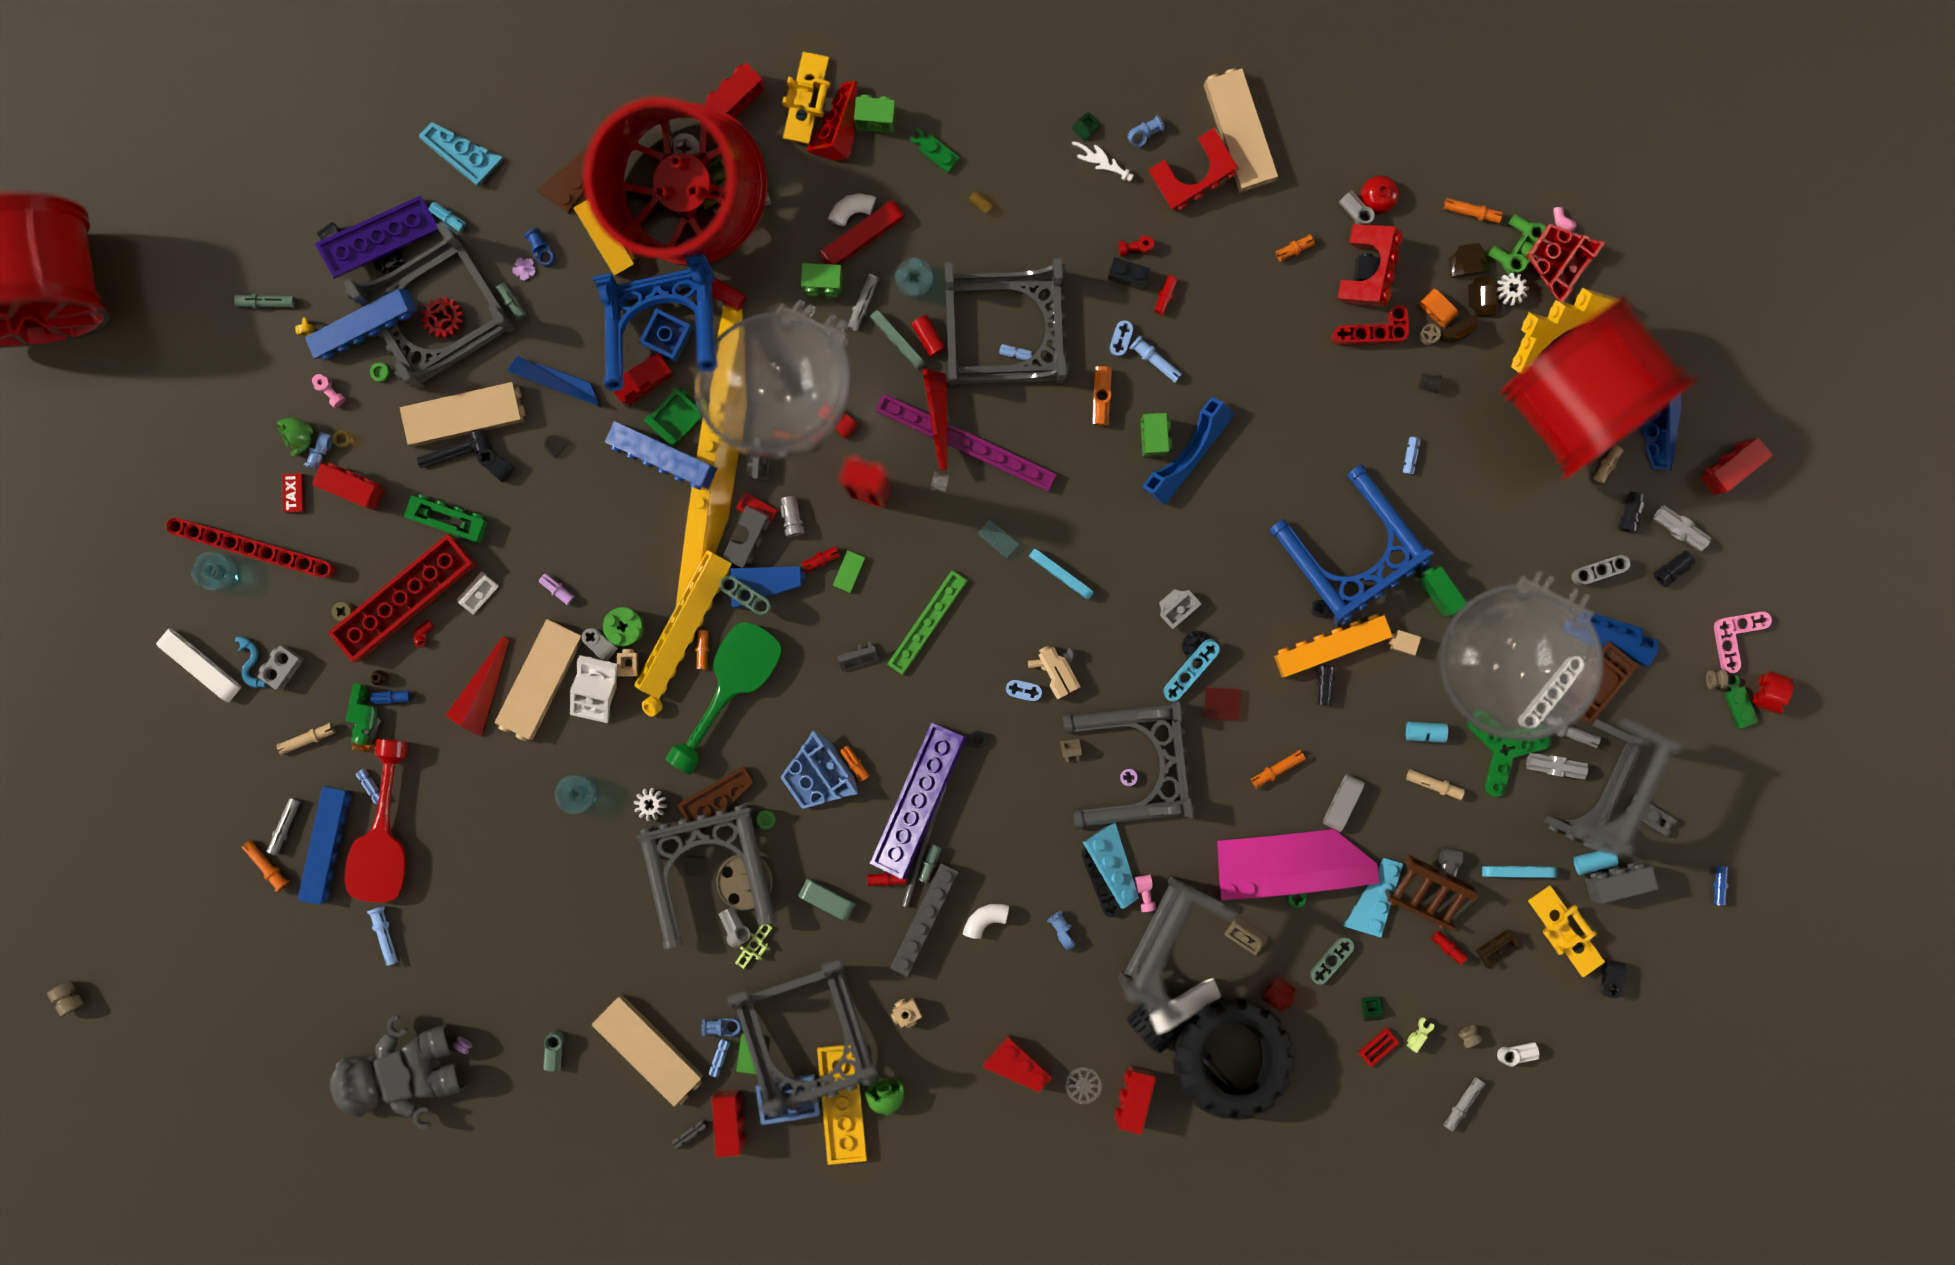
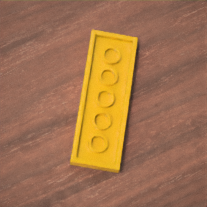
M844 1045L817 1048L820 1078L829 1074L837 1066L843 1055ZM852 1052L848 1053L846 1056L847 1059L855 1061L854 1057L851 1058ZM845 1063L841 1067L843 1073L847 1075H852L855 1072L851 1064ZM839 1073L833 1076L835 1081H837L836 1078L845 1079ZM857 1084V1089L846 1092V1089L838 1091L839 1095L827 1098V1095L822 1096L828 1165L867 1161L860 1084Z

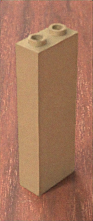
M1236 68L1227 70L1226 74L1209 76L1208 80L1205 81L1204 88L1221 139L1239 167L1234 178L1240 193L1274 182L1278 174L1243 69L1236 70Z
M510 382L399 407L407 444L415 447L468 435L482 429L490 430L524 422L523 416H526V412L519 400L522 397L520 387Z
M546 619L495 721L499 725L498 728L507 733L512 731L516 733L515 737L523 741L527 739L533 740L582 643V635L552 620Z
M622 994L591 1024L673 1106L677 1103L681 1105L689 1097L687 1093L691 1089L695 1091L703 1083L701 1078L704 1075Z

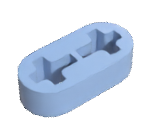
M1120 321L1115 328L1110 344V353L1115 357L1123 356L1127 350L1133 332L1132 324L1128 321ZM1123 325H1126L1129 332L1125 333L1124 338L1120 337L1121 330L1119 327L1122 328ZM1121 340V347L1124 350H1120L1119 353L1115 352L1116 348L1113 345L1117 346L1118 341Z
M1012 680L1006 685L1007 694L1015 698L1036 701L1042 695L1041 688L1036 684ZM1017 683V687L1023 688V692L1016 691L1015 694H1012L1009 686ZM1032 687H1035L1039 694L1035 695L1034 698H1030V694L1024 693L1025 689L1032 690Z

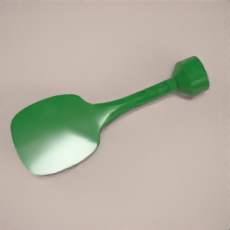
M748 622L739 623L732 628L721 643L714 659L713 671L717 676L718 685L713 700L687 743L674 745L665 758L667 762L686 774L692 775L699 764L696 749L720 711L737 694L752 693L757 690L775 669L782 649L774 636L761 627Z

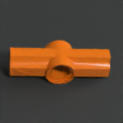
M1095 367L1092 425H1109L1111 367ZM1105 392L1107 399L1104 401L1099 400L1097 393Z

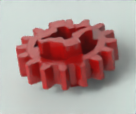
M437 296L436 302L430 299L431 305L425 304L424 306L427 310L421 311L425 315V318L421 319L423 323H426L423 326L424 329L429 330L431 335L435 334L437 338L443 335L447 339L449 333L455 336L454 330H461L458 324L464 323L460 320V317H463L464 314L458 312L461 306L456 305V301L453 299L449 302V298L446 296L443 300ZM449 307L453 310L454 316L450 314ZM444 315H445L446 317H448V318H445V319L442 318L441 320H440L439 318H437V317L444 316ZM431 319H433V320L435 321V324H434L435 328L433 327V325H432V323H431Z

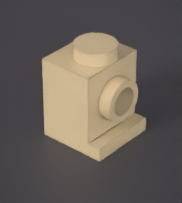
M622 649V653H617V676H639V653H634V649ZM628 659L632 660L630 667L626 665Z

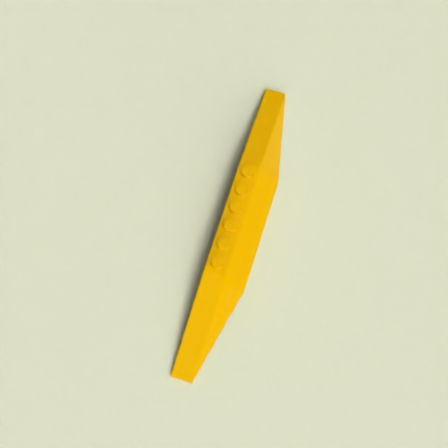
M723 306L715 348L718 367L711 371L697 452V459L718 469L709 489L701 487V490L694 487L691 489L676 606L706 551L708 550L716 554L725 526L729 520L747 407L742 309L737 312L730 307Z

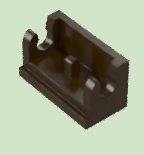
M1506 929L1475 950L1485 967L1489 969L1521 946L1513 933Z

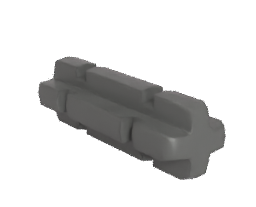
M703 1120L696 1123V1126H692L682 1133L681 1137L678 1136L672 1141L674 1147L677 1150L683 1147L684 1143L687 1144L697 1137L699 1133L707 1130V1124Z

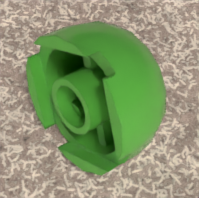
M287 417L277 421V424L281 425L278 429L286 447L291 446L293 450L290 452L291 455L296 456L306 451L311 444L310 435L313 434L309 423L305 424L297 417Z
M883 1078L868 1085L865 1095L869 1107L873 1111L890 1115L901 1107L904 1100V1087L898 1079H894V1082H887L888 1078Z

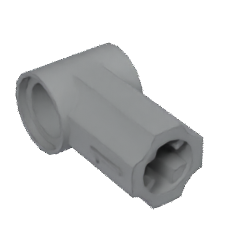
M1353 191L1347 193L1339 201V204L1354 219L1355 224L1370 225L1373 221L1374 211L1370 207H1366ZM1360 215H1367L1369 220L1363 221L1360 218Z
M731 907L719 913L728 934L727 943L731 947L738 948L750 939V930L743 926L735 908Z

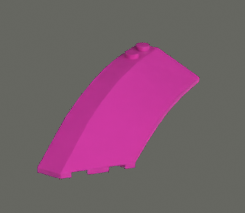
M1334 829L1217 841L1221 900L1300 894L1379 883L1377 863Z

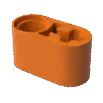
M1436 289L1430 291L1419 302L1420 306L1443 328H1446L1459 315L1458 310Z

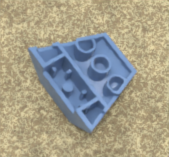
M815 730L811 732L805 744L802 745L796 757L780 777L802 809L858 794L854 774L848 768L849 766L832 742Z

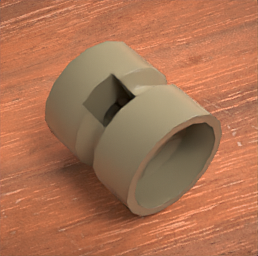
M67 981L47 993L50 1001L57 1004L55 1009L60 1017L84 1005L79 994L74 993L76 989L71 981Z

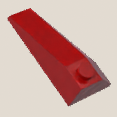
M856 80L842 83L831 102L833 107L828 114H824L822 117L824 121L819 130L815 129L812 134L807 152L834 161L849 157L854 142V114L858 82Z

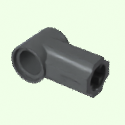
M1443 847L1439 857L1440 870L1456 877L1458 868H1460L1463 861V851Z

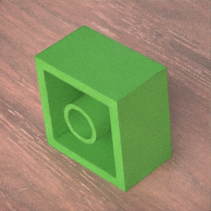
M870 95L856 97L854 114L856 130L894 133L895 100L885 96L880 97V99L872 98Z
M802 263L801 288L804 294H807L808 297H818V294L826 295L827 298H837V295L842 296L843 271L841 265Z
M1167 413L1143 414L1140 419L1143 457L1166 456L1170 449H1172V438L1168 437L1169 429H1171L1170 418H1167Z

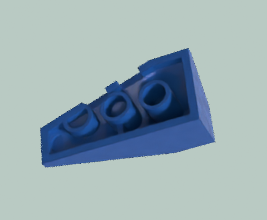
M1681 393L1640 424V432L1645 438L1647 445L1645 448L1652 469L1672 470L1681 413Z

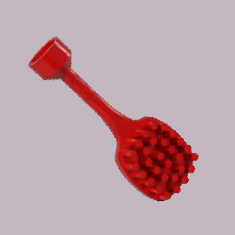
M376 739L375 755L383 763L377 812L370 831L366 835L358 837L352 844L345 869V886L348 894L362 901L382 903L395 900L399 896L404 884L406 870L405 851L402 843L391 833L390 802L395 764L400 763L407 756L408 742Z

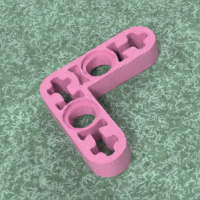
M1750 613L1722 618L1715 622L1714 633L1722 670H1726L1727 673H1736L1740 670L1741 660L1736 634L1768 628L1772 622V618L1768 613ZM1760 617L1765 618V622L1753 624L1752 620L1760 619ZM1741 618L1747 621L1745 629H1741L1738 626V621ZM1723 623L1725 625H1728V628L1725 629V632L1723 629H1720V626H1722ZM1730 634V637L1721 638V636ZM1726 640L1732 644L1730 651L1723 649V643ZM1732 653H1733V655H1734V656H1730V658H1729V657H1725V654H1732ZM1730 661L1735 663V666H1732V669L1731 667H1727V664L1730 663Z

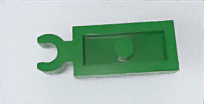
M917 128L916 132L920 135V138L914 139L911 136L910 141L915 145H921L918 151L948 174L960 160V157L931 134L927 138L924 137L923 131Z
M1732 675L1733 683L1730 684L1728 682L1727 688L1729 691L1724 694L1738 729L1757 723L1758 720L1745 686L1739 687V677Z

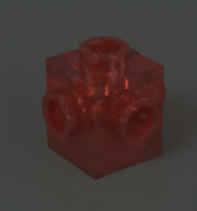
M1276 977L1267 986L1262 1000L1282 1012L1286 1007H1291L1295 1001L1293 996L1296 988Z

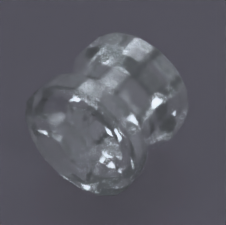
M934 472L930 490H940L941 493H946L949 475H940L938 472Z

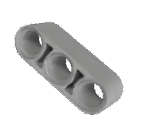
M1624 555L1614 556L1577 568L1572 572L1571 578L1576 585L1589 584L1627 571L1630 568V560ZM1617 559L1622 562L1621 569L1616 567ZM1599 565L1604 568L1603 575H1600L1597 571ZM1581 571L1586 574L1585 581L1579 578Z
M1349 774L1344 776L1323 819L1324 825L1339 832L1343 830L1365 784L1363 781Z

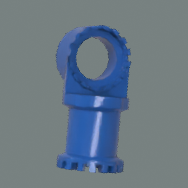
M537 227L532 228L531 231L528 230L529 232H526L524 237L529 240L536 260L543 267L552 266L555 262V255L540 235V229ZM544 253H549L551 256L550 261L543 263L541 256Z

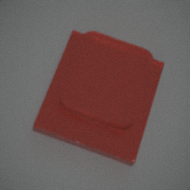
M1206 688L1204 718L1239 720L1241 690Z

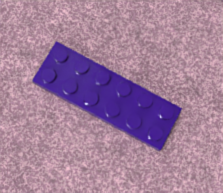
M420 195L315 243V246L333 279H336L436 233L439 229Z

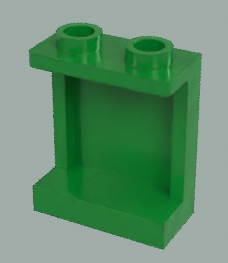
M676 387L672 389L673 392L657 410L643 420L673 448L695 427L704 414L702 412L704 408L697 401L692 403L688 399L690 395L682 388L678 390Z

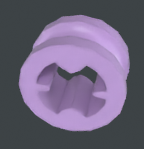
M1126 769L1121 773L1120 780L1125 786H1132L1137 781V773L1132 769ZM1126 772L1134 775V780H1131L1132 783H1127V780L1123 779V776H1126Z
M460 1036L457 1037V1043L453 1044V1047L463 1054H468V1048L473 1046L470 1041Z

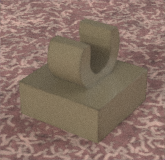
M1079 739L1060 741L1062 756L1065 758V761L1069 762V757L1075 756L1076 761H1079V755H1082Z

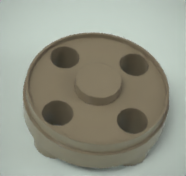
M735 855L725 861L719 869L716 881L717 890L722 900L729 906L739 910H750L755 907L746 869L741 858ZM761 858L770 895L773 887V875L768 864ZM725 867L732 868L733 875L731 877H727L724 874ZM732 893L739 895V903H733L730 900Z

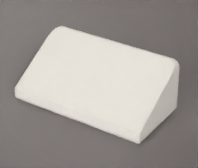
M481 571L457 598V601L474 615L499 585Z

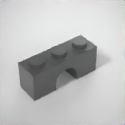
M750 505L746 506L739 524L747 528L749 538L745 543L731 540L722 558L741 568L747 565L750 566L755 556L752 553L755 548H759L763 540L761 538L763 530L767 531L771 523L769 520L771 515Z

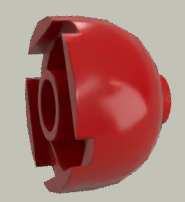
M1384 175L1374 176L1368 179L1362 186L1360 198L1366 207H1370L1374 211L1375 215L1390 212L1397 204L1399 188L1390 177Z

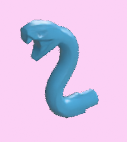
M236 637L235 642L240 643L238 651L248 648L251 652L250 659L242 668L244 682L250 687L265 688L267 683L259 678H253L249 674L250 669L259 658L257 646L248 638Z

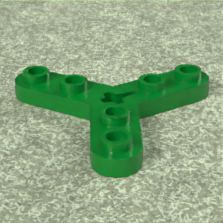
M1475 713L1467 719L1469 730L1493 752L1485 782V790L1490 796L1498 797L1504 793L1514 757L1546 749L1552 742L1551 735L1544 730L1507 739L1484 715ZM1502 745L1514 747V749L1506 751L1507 755L1500 753Z

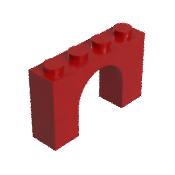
M1215 128L1198 137L1210 161L1209 172L1201 182L1193 185L1181 183L1165 159L1149 169L1150 174L1173 211L1184 209L1188 206L1187 202L1192 199L1194 201L1204 196L1203 192L1209 188L1214 190L1221 185L1220 181L1225 178L1229 180L1237 175L1236 171L1239 170V167Z
M1353 224L1349 243L1357 249L1378 250L1381 258L1380 266L1377 272L1367 280H1341L1337 299L1345 304L1387 307V303L1391 298V285L1395 279V266L1399 260V247L1403 242L1402 231L1395 226Z

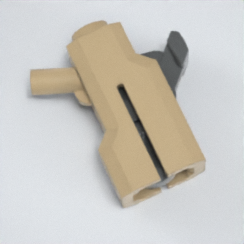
M1048 645L1039 650L1041 653L1038 655L1040 659L1028 661V668L1041 667L1042 670L1047 671L1051 679L1049 686L1056 699L1081 687L1071 670V662L1074 656L1071 648H1068L1066 654L1058 655L1055 648H1050Z

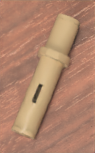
M330 722L319 728H312L309 732L278 743L277 749H281L279 753L284 755L312 742L317 743L322 738L335 734L336 731L335 728L330 729L333 727V724Z
M1409 769L1406 776L1407 781L1440 792L1442 796L1448 795L1461 801L1465 793V789L1451 785L1446 780L1443 782L1412 769Z

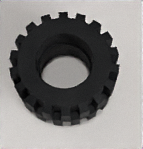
M1142 1003L1127 1017V1021L1150 1048L1156 1053L1161 1054L1177 1039V1035L1172 1028L1165 1032L1157 1033L1150 1017L1152 1011L1145 1008L1146 1004Z

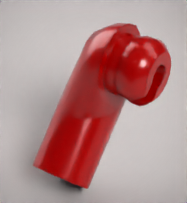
M427 620L414 630L413 643L416 647H424L427 632L434 628L430 620Z

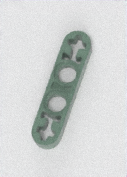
M878 310L870 315L872 321L918 371L926 366L921 357Z

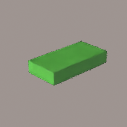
M847 550L833 586L851 593L865 557Z
M742 1032L736 1072L756 1074L744 1032Z

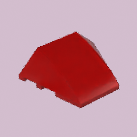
M1548 224L1526 256L1558 301L1564 302L1573 290L1572 287L1591 259L1596 257L1605 242Z

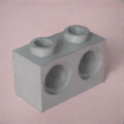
M279 645V647L277 646L272 650L271 658L260 667V673L257 676L275 690H283L304 660L303 657L287 646ZM284 654L288 656V661L286 664L282 662V656ZM272 670L277 672V677L274 680L271 678Z

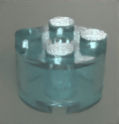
M914 257L903 261L898 266L895 273V282L899 292L904 297L922 299L932 291L934 276L928 263ZM918 276V282L912 281L911 277Z
M206 552L199 555L191 570L194 582L199 587L209 591H225L231 588L238 580V568L235 561L230 556L221 553Z
M567 776L559 782L555 790V801L563 811L570 814H579L589 810L596 803L597 788L594 782L587 776ZM575 790L580 793L578 797H573L572 793H575Z

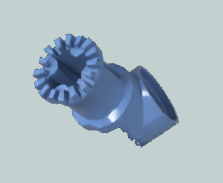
M1159 115L1147 123L1142 122L1141 125L1129 131L1130 133H1128L1127 137L1133 146L1141 147L1146 143L1147 139L1151 138V135L1159 131H1165ZM1141 133V139L1136 142L1133 141L1134 136Z
M320 432L317 437L319 440H316V447H309L310 453L304 466L310 468L313 466V469H319L323 455H326V452L330 450L333 442V436L324 432Z
M1060 910L1056 915L1051 916L1047 922L1054 926L1058 939L1068 952L1076 944L1073 943L1074 941L1066 932L1072 925L1065 921Z
M736 1017L719 1019L718 1021L703 1019V1026H701L703 1029L701 1031L703 1036L707 1034L735 1036L740 1032L742 1026L740 1020ZM730 1021L736 1022L738 1026L734 1032L729 1031L727 1028V1024Z

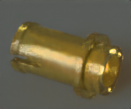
M975 190L968 200L971 201V205H976L986 215L993 204L982 197L980 191L977 192Z

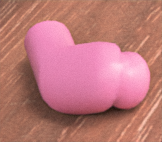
M1563 207L1554 208L1556 226L1570 231L1575 230V221L1564 217Z

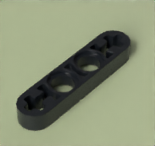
M1084 847L1081 853L1082 859L1101 908L1106 916L1115 917L1120 911V906L1111 890L1106 896L1099 894L1100 886L1107 885L1102 875L1099 878L1092 876V870L1097 866L1093 864L1088 867V863H1091L1089 857L1085 858L1087 849ZM1113 896L1114 899H1110V902L1113 906L1116 905L1114 913L1106 912L1108 904L1106 901L1102 903V899H1108Z

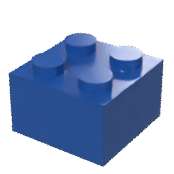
M656 308L639 343L643 347L677 363L693 328L690 324Z

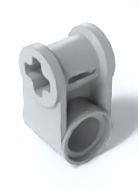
M589 628L582 633L584 644L602 661H608L619 649L617 645L612 644L597 629ZM589 633H590V634L595 633V635H594L595 641H594V640H590V641L588 640V639H589V635H588Z

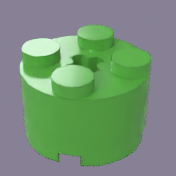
M620 607L610 611L605 616L603 631L606 638L612 644L628 647L640 641L645 631V623L642 616L636 611ZM622 623L628 624V627L625 628L626 631L620 629Z

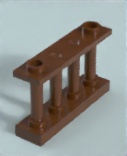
M1408 854L1404 860L1408 872L1395 892L1388 889L1384 891L1388 899L1387 901L1393 906L1397 907L1399 905L1436 923L1444 930L1449 929L1455 932L1456 927L1452 918L1465 899L1476 900L1479 894L1475 886ZM1415 875L1424 876L1425 880L1412 900L1402 896ZM1436 882L1441 885V889L1430 906L1426 908L1420 905L1419 902L1430 885ZM1453 890L1457 892L1458 896L1445 916L1435 912L1448 891Z

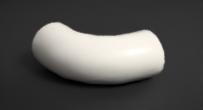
M860 193L846 196L835 204L827 220L845 227L849 217L854 213L860 212L871 215L877 197Z
M989 904L978 908L969 917L964 927L963 935L981 939L984 929L989 924H1005L1009 905Z

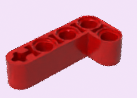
M1400 304L1394 306L1388 312V324L1339 326L1331 335L1332 342L1339 346L1401 343L1409 335L1408 310ZM1394 311H1399L1402 318H1395ZM1396 329L1402 332V338L1395 336L1394 331ZM1376 330L1383 332L1384 336L1382 339L1376 337ZM1356 331H1362L1365 335L1364 339H1359L1356 336ZM1340 332L1342 335H1348L1351 332L1350 336H1345L1343 339H1341V336H1338Z

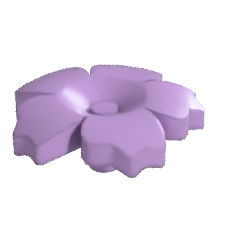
M522 258L516 259L515 265L517 267L512 268V273L517 277L520 276V280L526 281L530 278L529 275L534 276L536 273L535 267H533L534 262L532 259H525V261Z

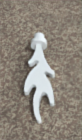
M1072 142V145L1080 147L1088 154L1087 156L1078 154V158L1089 163L1100 164L1096 166V170L1116 172L1122 175L1121 179H1126L1130 182L1133 179L1134 175L1130 173V170L1126 169L1123 171L1117 165L1115 159H1112L1113 164L1109 165L1107 156L1098 146H1094L1097 151L1094 154L1086 146L1078 142Z

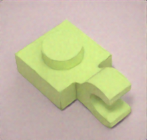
M1423 1017L1418 1021L1419 1031L1413 1032L1407 1040L1409 1042L1407 1046L1416 1053L1427 1039L1428 1033L1434 1028L1432 1023L1425 1028L1423 1023L1426 1019Z

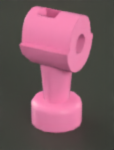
M316 374L312 378L313 388L324 392L330 398L329 403L333 408H337L344 403L345 397L341 393L336 394L331 387L332 380L321 374Z
M1151 875L1135 877L1138 894H1142L1144 901L1141 904L1142 912L1156 910V903L1151 901V889L1153 886Z

